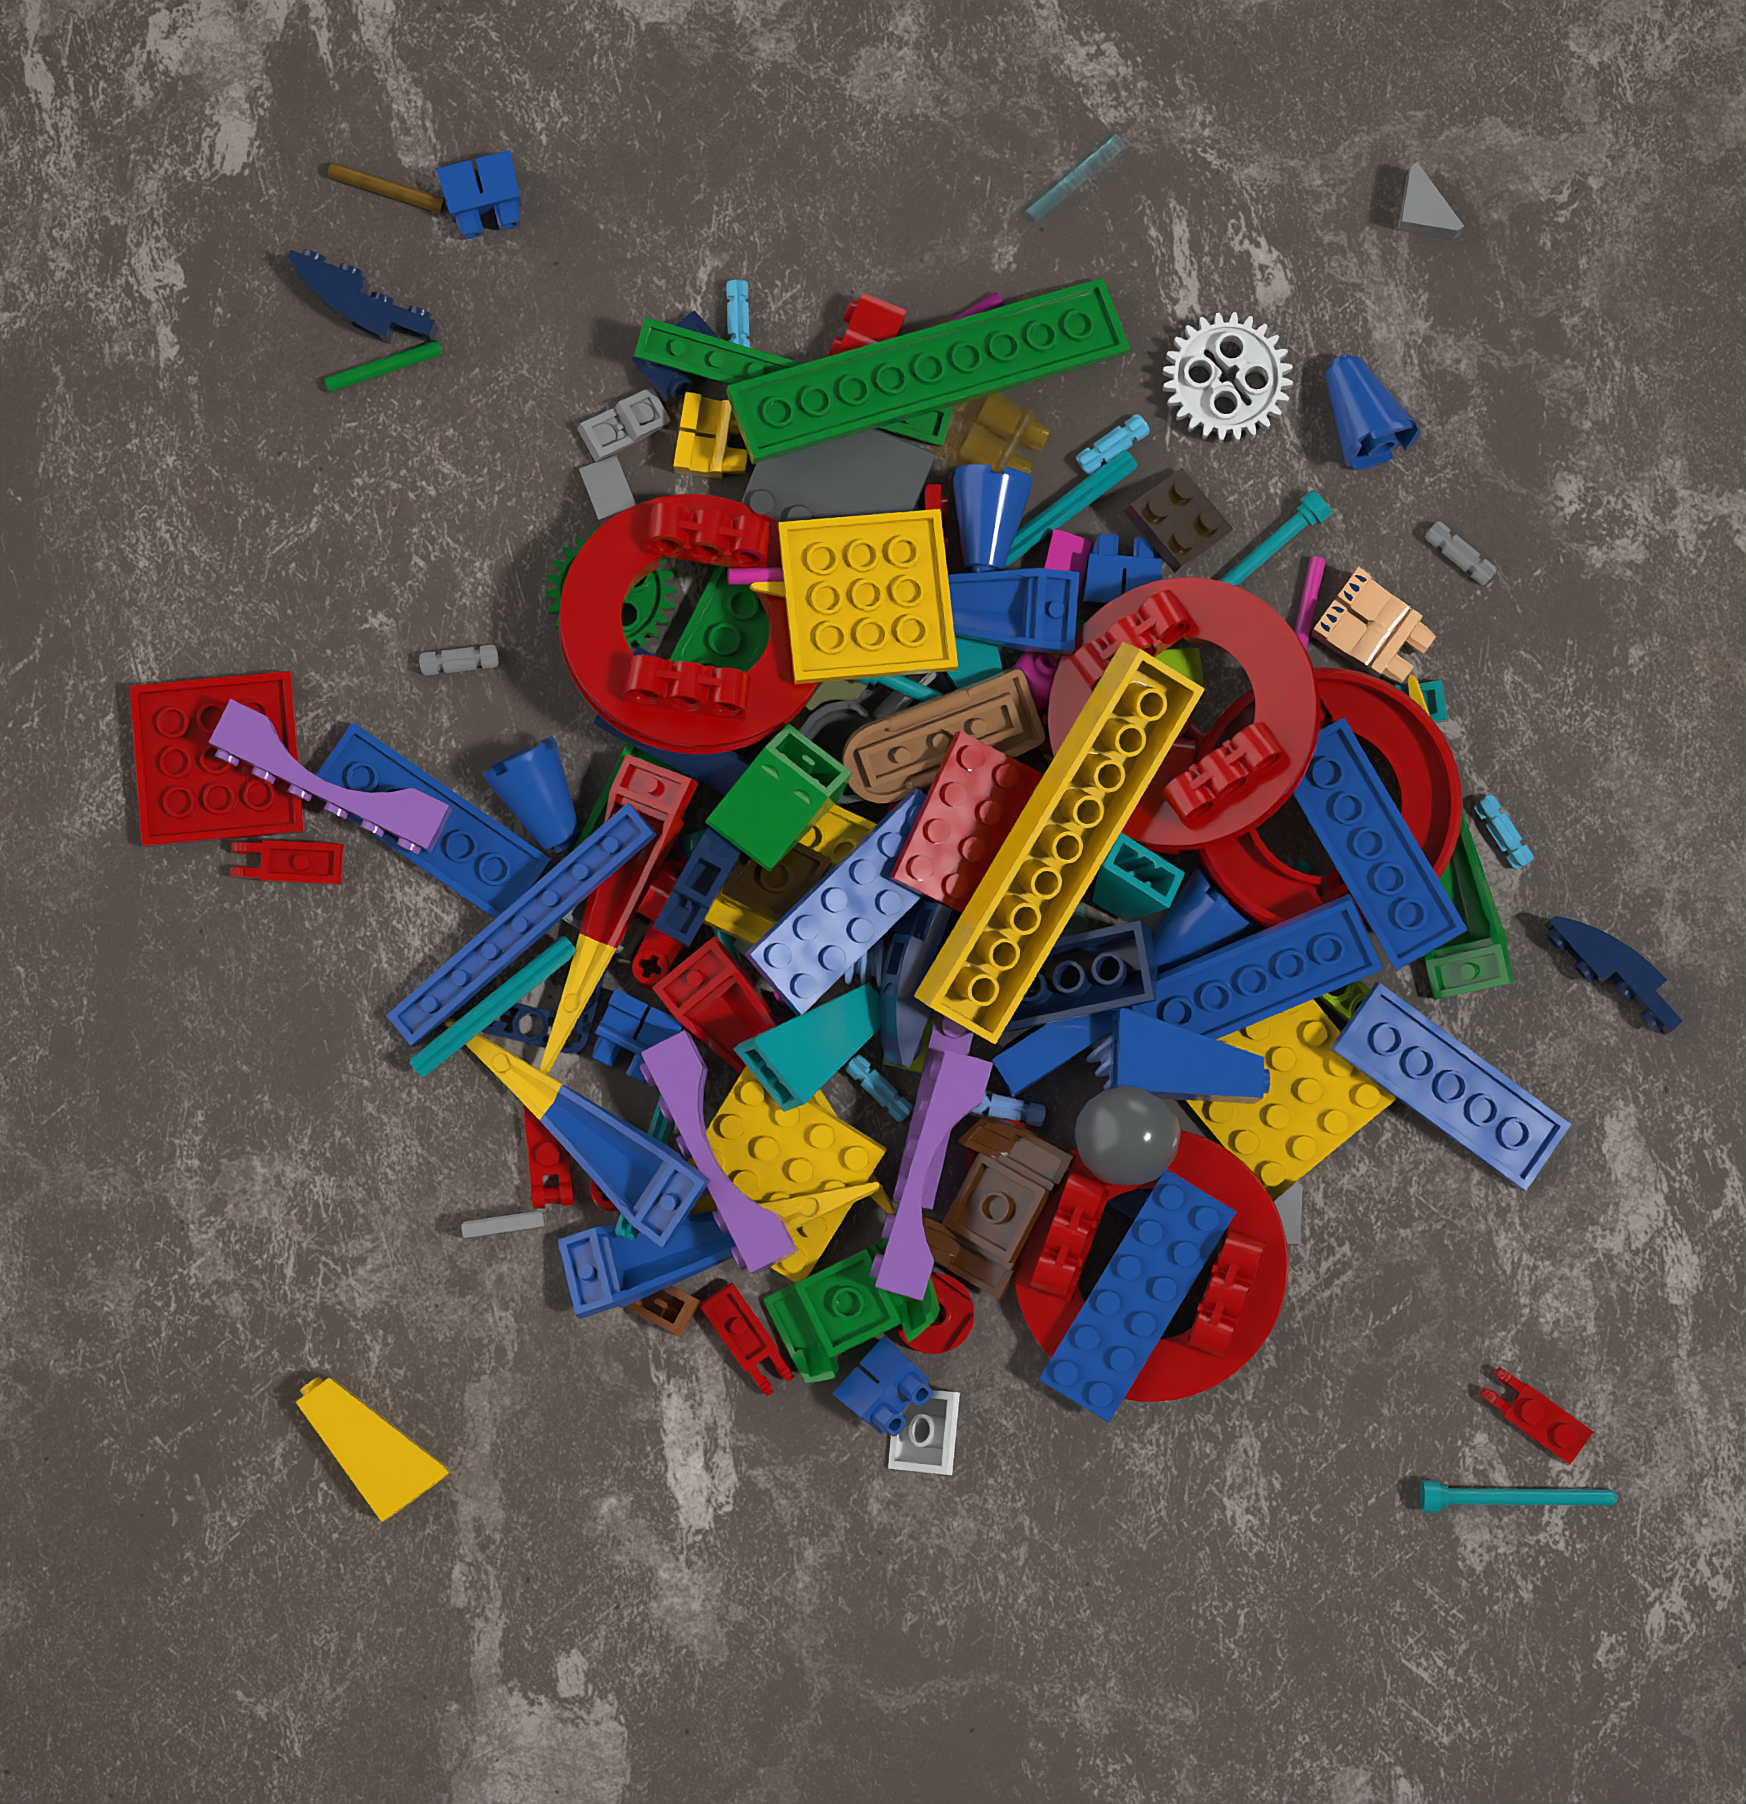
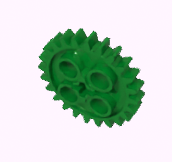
M594 529L590 530V537L595 533ZM579 536L575 537L578 549L573 551L565 546L562 548L567 558L565 562L553 560V566L560 571L559 575H547V581L555 585L556 589L546 591L545 596L547 599L557 601V603L547 608L549 615H559L561 596L567 574L575 557L585 544ZM661 557L659 568L647 574L646 580L641 586L633 587L624 602L623 608H631L637 613V618L633 624L622 626L625 639L631 651V644L635 642L642 649L645 650L647 648L644 639L647 634L658 640L660 636L655 628L656 624L669 625V620L662 612L675 610V605L665 600V597L676 594L675 587L664 584L674 578L673 571L660 570L668 562L666 557ZM559 619L554 623L557 630L559 629Z

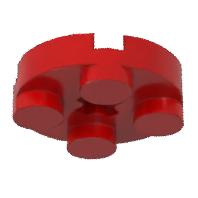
M931 1273L930 1277L938 1303L943 1306L941 1314L945 1317V1320L941 1324L934 1321L909 1343L902 1323L897 1325L896 1328L901 1339L912 1349L924 1354H942L957 1348L968 1337L974 1324V1306L968 1290L962 1283L946 1274Z

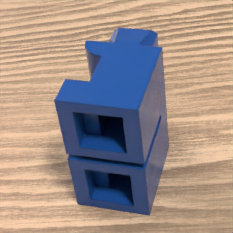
M510 150L475 159L483 193L479 191L471 160L436 169L453 223H457L464 240L484 235L480 216L495 213L500 230L520 226L519 206L523 205Z
M1113 534L1097 535L1093 553H1090L1088 558L1082 607L1101 609L1107 603L1120 596L1123 573H1125L1124 593L1138 586L1161 580L1162 559H1158V552L1145 537L1134 538L1133 557L1117 555L1119 536Z
M615 989L605 1015L595 1032L599 1038L595 1044L592 1058L609 1067H613L621 1049H624L635 1055L626 1075L646 1084L647 1081L640 1068V1065L645 1063L641 1052L682 1032L685 1026L676 1018L651 1007L637 1039H634L649 1010V1006Z
M883 1336L860 1362L866 1370L879 1380V1383L876 1384L862 1370L856 1367L833 1392V1395L880 1435L886 1432L892 1436H897L906 1426L907 1419L901 1415V1412L911 1401L917 1407L924 1405L933 1395V1391L927 1384L930 1379L893 1343Z

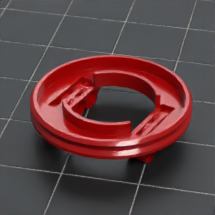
M678 494L642 502L624 510L603 524L586 541L569 569L561 596L558 623L561 650L568 672L579 692L597 714L625 735L652 747L676 753L715 754L747 747L765 739L785 726L803 709L819 682L794 684L786 601L784 597L754 591L759 597L767 615L769 639L767 647L758 662L746 673L733 668L715 669L713 666L706 667L695 662H675V660L669 659L665 661L651 655L635 656L627 644L622 628L621 613L627 596L643 577L659 568L661 556L732 568L782 567L777 521L766 514H757L750 506L731 499L712 495Z
M1180 577L1154 581L1123 593L1107 603L1075 635L1074 652L1071 655L1064 654L1062 656L1050 691L1048 729L1050 744L1055 757L1122 642L1135 646L1155 658L1184 637L1189 643H1200L1219 648L1236 658L1243 666L1254 691V724L1240 731L1231 741L1228 739L1222 744L1224 747L1214 750L1197 765L1194 764L1189 767L1190 771L1179 775L1170 783L1163 784L1151 780L1121 833L1138 843L1161 849L1190 850L1211 847L1231 841L1262 824L1289 799L1308 769L1319 735L1321 700L1318 681L1307 650L1297 634L1270 605L1256 595L1232 584L1208 578Z
M1314 668L1321 700L1319 731L1344 717L1356 739L1368 745L1381 757L1390 770L1396 784L1399 812L1436 876L1440 879L1453 855L1462 820L1461 781L1457 764L1443 733L1417 702L1395 686L1377 677L1358 671L1342 668ZM1253 688L1231 704L1215 722L1196 757V765L1214 750L1224 747L1222 744L1228 739L1231 741L1240 731L1254 724L1255 697ZM1256 828L1231 841L1196 849L1207 875L1222 895L1244 915L1267 928L1348 894L1351 895L1337 869L1321 878L1298 872L1282 863L1267 849ZM1353 899L1368 933L1373 932Z
M1181 1130L1178 1152L1168 1169L1233 1208L1237 1213L1221 1238L1222 1246L1212 1267L1204 1296L1199 1303L1193 1327L1185 1332L1159 1340L1124 1399L1142 1402L1177 1400L1201 1393L1225 1381L1241 1369L1264 1344L1280 1314L1286 1294L1289 1269L1287 1239L1282 1220L1269 1192L1257 1175L1232 1152L1212 1140L1185 1130ZM1078 1148L1070 1152L1076 1156L1058 1192H1051L1015 1261L1020 1264L1014 1275L1019 1305L1032 1334L1050 1358L1053 1357L1087 1300L1078 1280L1107 1201L1128 1191L1145 1188L1154 1189L1160 1179L1158 1177L1153 1181L1131 1186L1114 1185L1104 1182L1095 1177L1083 1164Z

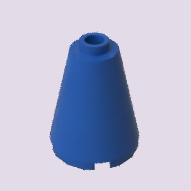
M1344 354L1335 358L1329 364L1330 368L1325 376L1343 459L1348 467L1352 464L1354 470H1363L1386 463L1394 458L1391 451L1400 445L1406 451L1417 441L1420 430L1416 422L1361 357H1352L1351 354Z
M968 464L955 469L952 481L962 565L970 573L1003 571L1032 490V476L1026 472L1010 467H1004V473L990 471L991 465Z
M553 736L540 740L542 744L532 749L529 745L491 766L492 769L484 770L482 774L488 785L544 850L553 848L554 852L558 853L576 843L574 836L580 832L558 745Z
M1196 868L1190 874L1152 934L1158 967L1157 975L1220 949L1254 926L1252 919L1238 909L1235 910L1236 907L1222 895L1207 873L1203 870L1200 871L1199 868Z

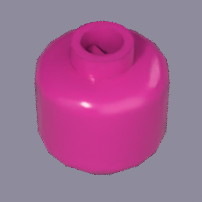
M1026 652L1011 669H1020L1024 673L1036 710L1042 711L1049 706L1050 691L1059 662L1048 653Z

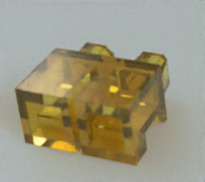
M999 392L989 395L976 420V424L974 423L958 454L957 462L962 465L988 464L991 465L990 471L1004 473V467H1010L1030 474L1034 463L1017 455L1016 452L1022 442L1041 452L1050 436L1051 430L1040 421L1034 419V411L1007 399L1005 394Z

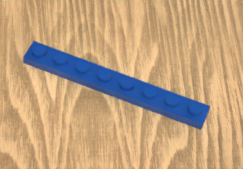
M627 803L386 1016L410 1046L416 1047L656 837V832L632 804Z

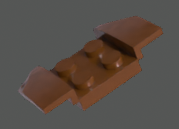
M982 1118L957 1141L979 1153L944 1221L922 1215V1222L926 1241L934 1262L997 1299L1002 1300L1020 1264L1015 1262L1051 1192H1058L1076 1156L1021 1126L1000 1118Z

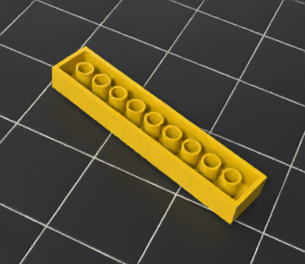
M1121 643L921 982L914 997L991 1043H997L1205 690L1203 687L1145 651L1128 643Z

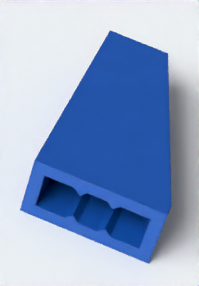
M1125 1007V1009L1132 1010V1007ZM1119 1009L1046 1024L991 1060L993 1063L992 1070L1009 1096L1014 1098L1089 1049L1088 1047L1110 1034L1112 1032V1015Z
M1120 1008L1112 1015L1110 1089L1130 1086L1144 1088L1147 1092L1160 1099L1246 1104L1257 1103L1263 1098V1094L1269 1091L1270 1072L1269 1069H1264V1057L1130 1009Z

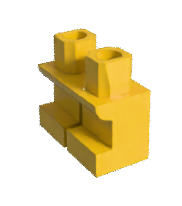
M686 392L680 423L681 431H679L673 465L675 474L723 479V473L745 474L748 451L728 447L730 434L741 435L729 400L719 401L704 398L700 394Z

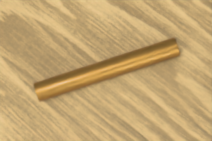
M331 162L328 168V178L440 214L444 208L445 198Z

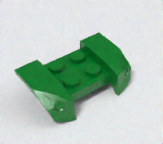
M885 1239L763 1298L793 1363L805 1383L836 1378L839 1366L834 1356L901 1323L909 1343L937 1318L940 1307L931 1277H929L922 1302L875 1288L877 1279L869 1277L876 1253L885 1254L889 1239Z

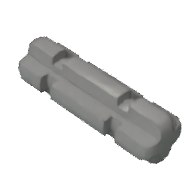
M1437 521L1426 533V540L1435 548L1440 546L1443 549L1441 553L1464 572L1469 570L1472 573L1471 577L1480 585H1485L1495 574L1496 567L1487 559L1482 561L1479 558L1481 554L1455 534L1453 537L1450 534L1451 530L1442 522Z
M495 645L479 646V650L467 647L442 650L441 654H436L435 651L421 653L419 664L421 673L427 676L439 674L441 670L444 673L477 670V666H482L483 669L494 668L499 664V657Z

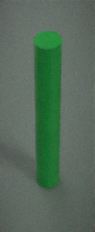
M435 340L325 377L324 380L329 393L441 356L443 353L439 341Z

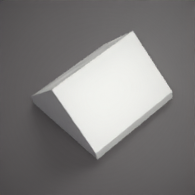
M932 1390L933 1395L924 1405L917 1407L912 1401L901 1412V1415L907 1419L906 1426L897 1436L891 1435L888 1469L952 1475L960 1393Z

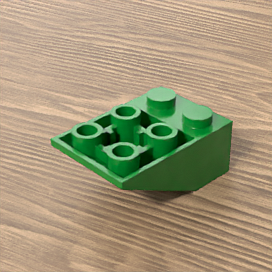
M788 723L764 747L710 814L705 823L770 872L837 803L844 792L852 772Z

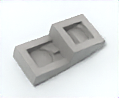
M650 387L619 401L614 408L580 423L577 430L595 462H598L670 424L671 419L653 387Z

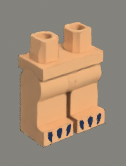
M1358 567L1338 594L1337 599L1333 601L1313 628L1311 636L1362 670L1368 672L1369 675L1377 678L1383 676L1387 680L1401 686L1414 666L1397 655L1398 652L1406 644L1423 656L1436 636L1427 626L1421 623L1423 615L1414 609L1412 610L1402 600L1372 580V576Z

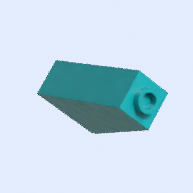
M867 983L805 1012L803 1015H798L739 1043L734 1048V1051L783 1112L805 1104L880 1029V993Z

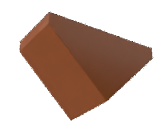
M669 1286L627 1305L626 1308L682 1338L701 1301L673 1286Z

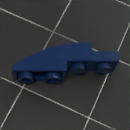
M303 249L302 254L293 250L290 251L288 258L304 284L327 308L351 326L387 344H390L395 330L427 342L434 341L438 327L435 320L431 319L432 314L411 305L408 310L393 305L394 299L378 292H372L371 296H368L367 292L370 286L366 278L362 277L363 271L352 265L341 263L338 268L325 263L326 258L314 251Z
M708 826L674 885L671 895L653 925V929L689 948L725 882L728 881L741 858L743 851L711 826Z
M921 901L909 935L894 933L887 953L880 992V1031L885 1061L892 1065L910 1068L912 1061L920 1053L922 1046L921 1036L925 1025L931 1020L935 1012L934 1009L914 997V994L936 959L935 955L939 944L946 937L950 928L949 917L952 909L939 903Z
M1554 916L1544 924L1549 930L1546 934L1549 941L1560 952L1567 950L1577 961L1573 964L1574 968L1587 982L1590 983L1594 980L1599 985L1612 976L1616 980L1612 984L1614 989L1627 1002H1630L1632 999L1643 1010L1640 1017L1654 1032L1661 1030L1665 1035L1674 1030L1683 1021L1656 992L1667 979L1634 949L1617 938L1576 920Z

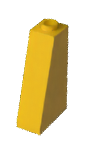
M318 1376L300 1389L303 1397L296 1401V1404L381 1522L387 1521L452 1473L443 1462L334 1378H328L323 1381Z

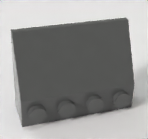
M872 429L757 463L741 503L750 506L757 514H766L777 522L915 511L937 453L881 430Z

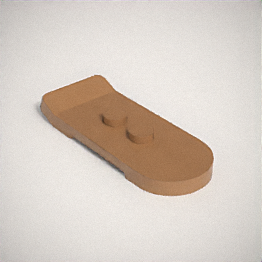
M1006 669L990 678L859 727L848 738L842 752L841 764L852 772L848 784L860 797L875 803L895 802L905 798L913 789L922 790L930 787L955 732L962 731L1012 758L1041 745L1045 741V733L1024 673L1020 669Z

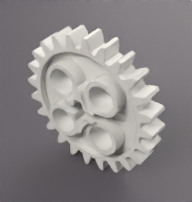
M1236 312L1232 313L1229 323H1224L1220 313H1216L1213 325H1210L1204 317H1201L1199 320L1200 330L1198 332L1193 327L1186 326L1187 341L1179 337L1174 339V345L1180 352H1167L1166 359L1175 364V366L1164 367L1162 372L1163 375L1173 378V380L1163 385V391L1175 393L1168 400L1167 405L1168 407L1180 405L1181 409L1176 415V420L1179 421L1189 417L1191 421L1188 431L1191 432L1200 425L1203 427L1202 439L1204 440L1210 435L1211 431L1217 432L1218 443L1223 442L1226 433H1231L1235 443H1239L1241 431L1243 430L1251 438H1255L1256 424L1268 430L1270 422L1267 415L1278 419L1281 416L1282 412L1275 403H1288L1289 397L1280 391L1290 389L1293 385V381L1282 377V375L1291 372L1293 368L1292 364L1280 363L1287 355L1288 350H1275L1274 346L1277 344L1279 336L1275 335L1266 339L1264 335L1267 325L1263 324L1257 330L1253 329L1252 316H1249L1243 325L1238 324ZM1225 342L1236 343L1241 350L1240 356L1231 359L1225 357L1220 351L1221 344ZM1205 350H1209L1213 354L1220 369L1204 355ZM1196 366L1204 367L1208 370L1210 379L1205 383H1196L1190 378L1188 371ZM1221 370L1226 375L1231 372L1236 375L1233 381L1234 386L1229 381L1223 384L1219 381L1222 374ZM1253 372L1260 373L1266 380V386L1261 389L1250 388L1245 381V376ZM1235 387L1245 397L1250 399L1251 405L1247 406L1243 403ZM1220 397H1227L1235 404V410L1230 414H1222L1216 410L1214 401Z

